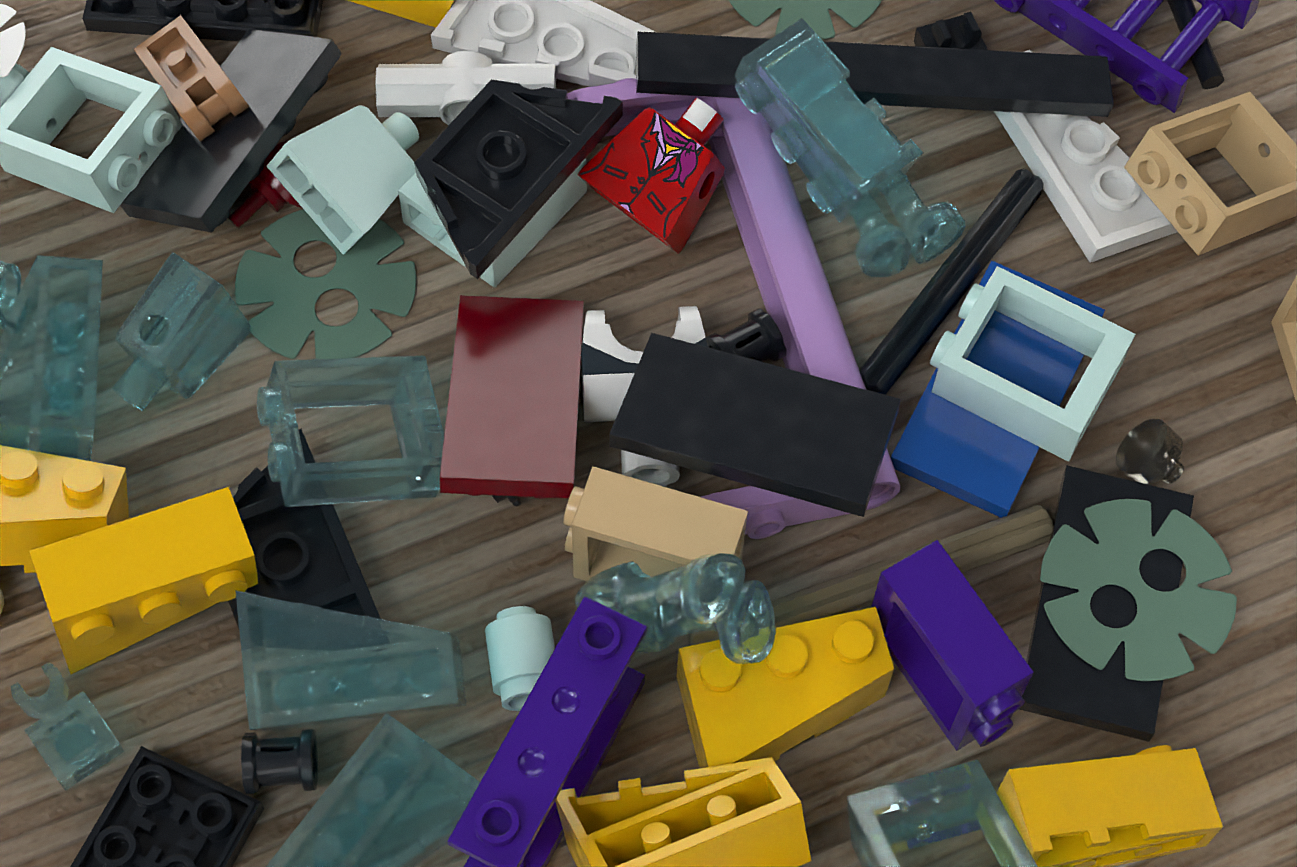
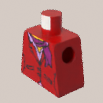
M696 97L675 125L649 107L635 117L583 166L577 175L593 191L679 254L685 247L724 174L725 167L715 154L705 147V144L724 119L713 108Z

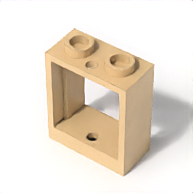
M1251 92L1150 127L1124 166L1198 256L1297 215V144ZM1265 143L1269 146L1270 154H1267L1265 151ZM1216 148L1257 196L1226 207L1185 158Z
M592 466L585 489L575 486L567 503L563 523L566 526H570L566 538L565 551L573 553L574 578L721 620L724 619L741 565L748 511Z

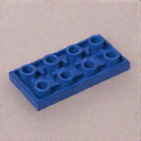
M992 260L979 284L985 287L998 266L1100 317H1103L1105 309ZM995 310L966 360L1060 407L1084 354ZM961 319L954 334L958 333L959 329L965 321L964 319ZM936 368L891 455L893 467L897 471L1000 518L1008 515L1040 447L932 393L938 368Z

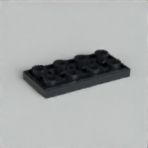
M87 0L82 19L87 31L154 35L181 15L199 39L239 42L248 29L317 37L323 0Z
M248 29L220 67L248 103L249 107L235 117L232 113H229L212 126L215 132L201 142L181 118L180 121L183 125L177 131L171 143L163 149L142 176L136 188L121 203V208L129 217L212 233L216 227L227 220L231 213V206L247 184L262 172L265 159L279 140L294 128L296 117L311 96L326 84L328 73L342 54L334 41L329 38Z
M651 332L610 431V447L864 517L899 412L900 399Z
M1067 465L1062 476L1050 542L1061 526L1066 524L1094 543L1099 544L1084 514V510L1102 502L1119 499L1147 500L1151 503L1152 536H1155L1172 510L1176 509L1191 518L1194 495ZM1155 549L1149 551L1140 561L1139 570L1141 577L1148 586L1157 591H1173L1179 588L1183 561L1169 550ZM1042 582L1026 659L1027 664L1034 673L1022 695L1025 703L1019 710L1149 742L1155 733L1163 680L1137 681L1127 679L1125 676L1124 641L1120 643L1102 670L1095 668L1077 656L1054 630L1044 609V604L1048 601L1077 593L1079 590ZM1102 586L1091 597L1090 607L1092 614L1104 626L1122 628L1129 625L1136 617V601L1133 595L1121 586Z
M141 746L70 867H232L261 816L264 807L260 801Z

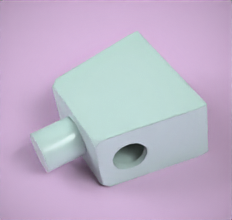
M358 105L289 140L269 162L267 168L344 255L372 228L399 195L398 189L416 173L414 161L406 153V150L419 140V133L413 121L403 113L396 112L381 123L368 107Z

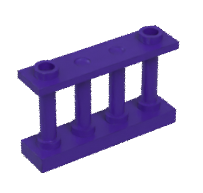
M1091 0L994 1L1009 12H1020L1084 55L1108 57L1109 71L1132 85L1140 98L1153 105L1161 104L1175 113L1182 103L1188 82V77L1179 72L1220 21H1229L1243 29L1256 13L1260 0H1196L1201 3L1202 7L1159 59L1131 40L1164 0H1134L1111 28L1083 10Z
M584 596L447 841L449 846L469 855L464 867H547L564 835L555 802L561 790L575 788L577 798L585 796L645 684V674L628 667L647 632L646 625Z

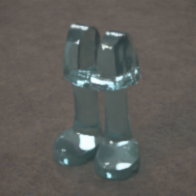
M870 109L850 118V131L854 145L848 146L837 127L833 124L810 132L809 144L819 186L824 194L832 196L840 193L845 201L860 235L854 252L864 274L871 277H889L898 274L907 266L910 253L918 264L926 263L951 247L962 235L965 229V220L954 205L950 202H939L926 206L919 198L902 166L906 149L889 127ZM877 183L900 227L888 223L868 185Z
M716 553L702 555L692 560L688 565L652 577L642 572L639 565L634 561L623 563L591 577L579 589L575 597L577 608L584 596L646 625L647 632L636 652H660L673 643L677 637L699 631H717L720 646L726 658L736 664L757 663L768 656L773 647L776 634L775 615L769 592L760 581L751 580L744 582V564L741 559L733 554Z

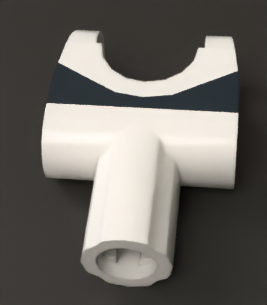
M696 306L679 307L675 333L671 338L708 347L698 308ZM587 310L581 352L584 422L615 421L643 354L641 351L630 350L616 340L612 334L610 324H605L604 310ZM621 450L622 475L663 487L676 482L680 477V467L678 465Z

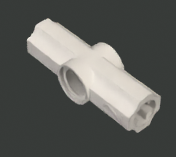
M467 50L447 55L443 59L442 64H379L376 68L375 83L378 117H390L394 113L400 112L408 117H441L442 121L449 125L491 79L520 83L528 89H539L542 87L556 89L555 64H493L492 60L486 55Z

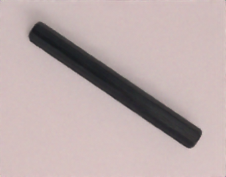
M1027 169L1017 170L860 368L859 371L866 390L884 395L888 393L1041 196L1044 183L1039 176L1033 175Z

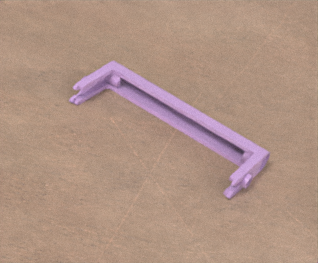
M635 78L622 79L612 84L586 87L567 94L568 99L599 104L603 103L604 96L616 97L623 101V116L605 136L617 135L644 109L649 107L675 125L695 97L720 114L724 121L711 136L709 143L713 154L725 167L722 181L766 311L777 324L783 336L787 350L786 356L783 357L785 367L790 370L866 390L763 99L636 93ZM887 448L866 510L887 503L900 492V484ZM753 486L701 496V498L748 511L745 535L748 534L752 539L770 537L782 531L786 526L850 514Z

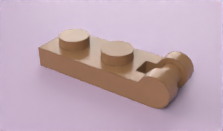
M181 15L134 48L143 64L158 85L162 86L172 105L200 142L215 132L212 126L229 113H232L235 117L249 107L237 88Z

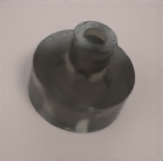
M1146 420L1134 427L1123 439L1116 454V464L1120 470L1135 482L1151 485L1162 480L1166 484H1171L1178 480L1184 471V466L1179 461L1183 451L1182 438L1162 420Z

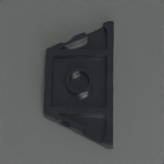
M491 79L414 162L416 176L470 275L478 279L621 119L623 116V101L611 96H604L602 104L568 99L567 90L548 87L528 89L520 83Z
M302 428L295 430L284 439L286 448L262 471L256 467L238 485V490L233 496L255 555L258 584L248 588L240 596L228 601L245 646L386 653L392 650L390 639Z

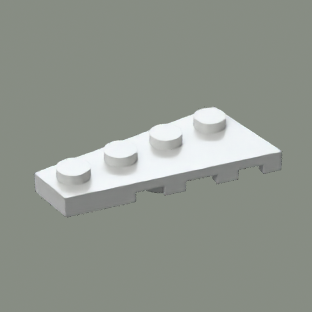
M456 0L432 32L431 41L433 49L449 53L465 50L475 51L486 55L494 64H555L556 79L592 87L612 84L626 78L636 79L638 31H655L591 0Z
M994 111L1033 174L1042 179L1045 193L1090 263L1178 232L1124 168L1130 158L1117 146L1120 137L1104 122L1098 124L1091 121L1087 116Z

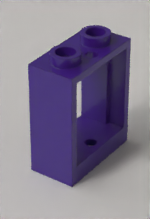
M938 540L882 571L871 607L877 608L890 656L955 750L958 751L974 740L977 741L980 747H983L1001 737L1013 726L1014 723L1010 719L1013 713L1025 703L1022 695L1034 673Z

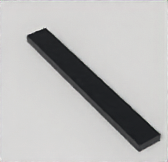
M639 31L636 39V93L1108 117L1114 105L1108 57Z

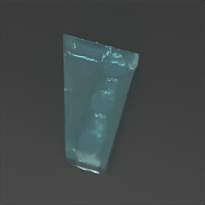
M803 18L741 59L734 75L738 81L735 83L738 96L753 114L760 112L773 130L771 140L778 153L789 164L794 162L798 164L809 180L806 183V187L814 203L825 214L832 212L839 223L896 185L922 156L923 152L912 139L901 146L879 121L886 117V111L875 98L866 104L860 101L845 80L850 76L849 69Z
M37 255L6 319V327L0 338V445L91 461L95 430L103 260Z
M236 591L249 730L268 732L467 706L460 641L452 633Z
M386 713L266 867H414L448 843L450 835L480 782Z

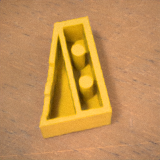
M0 445V566L24 565V573H36L29 553L30 550L129 519L125 467Z
M229 487L29 551L70 675L219 602L232 600L243 594L248 588L258 584L255 555Z
M876 607L679 648L676 677L699 768L770 757L774 761L779 760L781 754L813 735L816 738L885 697L894 666Z
M1169 745L1151 747L1129 756L1009 769L987 809L1003 867H1114L1205 847L1223 828L1196 748L1172 751Z
M772 757L684 771L685 781L643 788L640 778L618 781L619 791L577 798L575 788L560 791L555 800L567 847L577 867H799L811 862L801 801Z

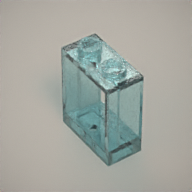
M425 356L274 361L267 386L258 389L257 414L260 425L269 426L272 442L268 447V471L272 482H280L285 507L433 498L437 496L440 489L444 432ZM390 405L402 458L305 463L294 409Z
M978 760L847 796L851 844L862 867H900L894 855L896 853L977 830L982 831L1001 867H1038Z

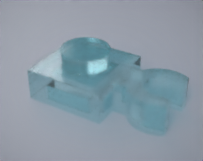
M47 662L41 666L50 681V687L44 695L30 697L18 682L11 686V694L26 715L40 719L24 731L66 791L120 755L124 750L84 691L67 701L69 688L66 680L57 667Z

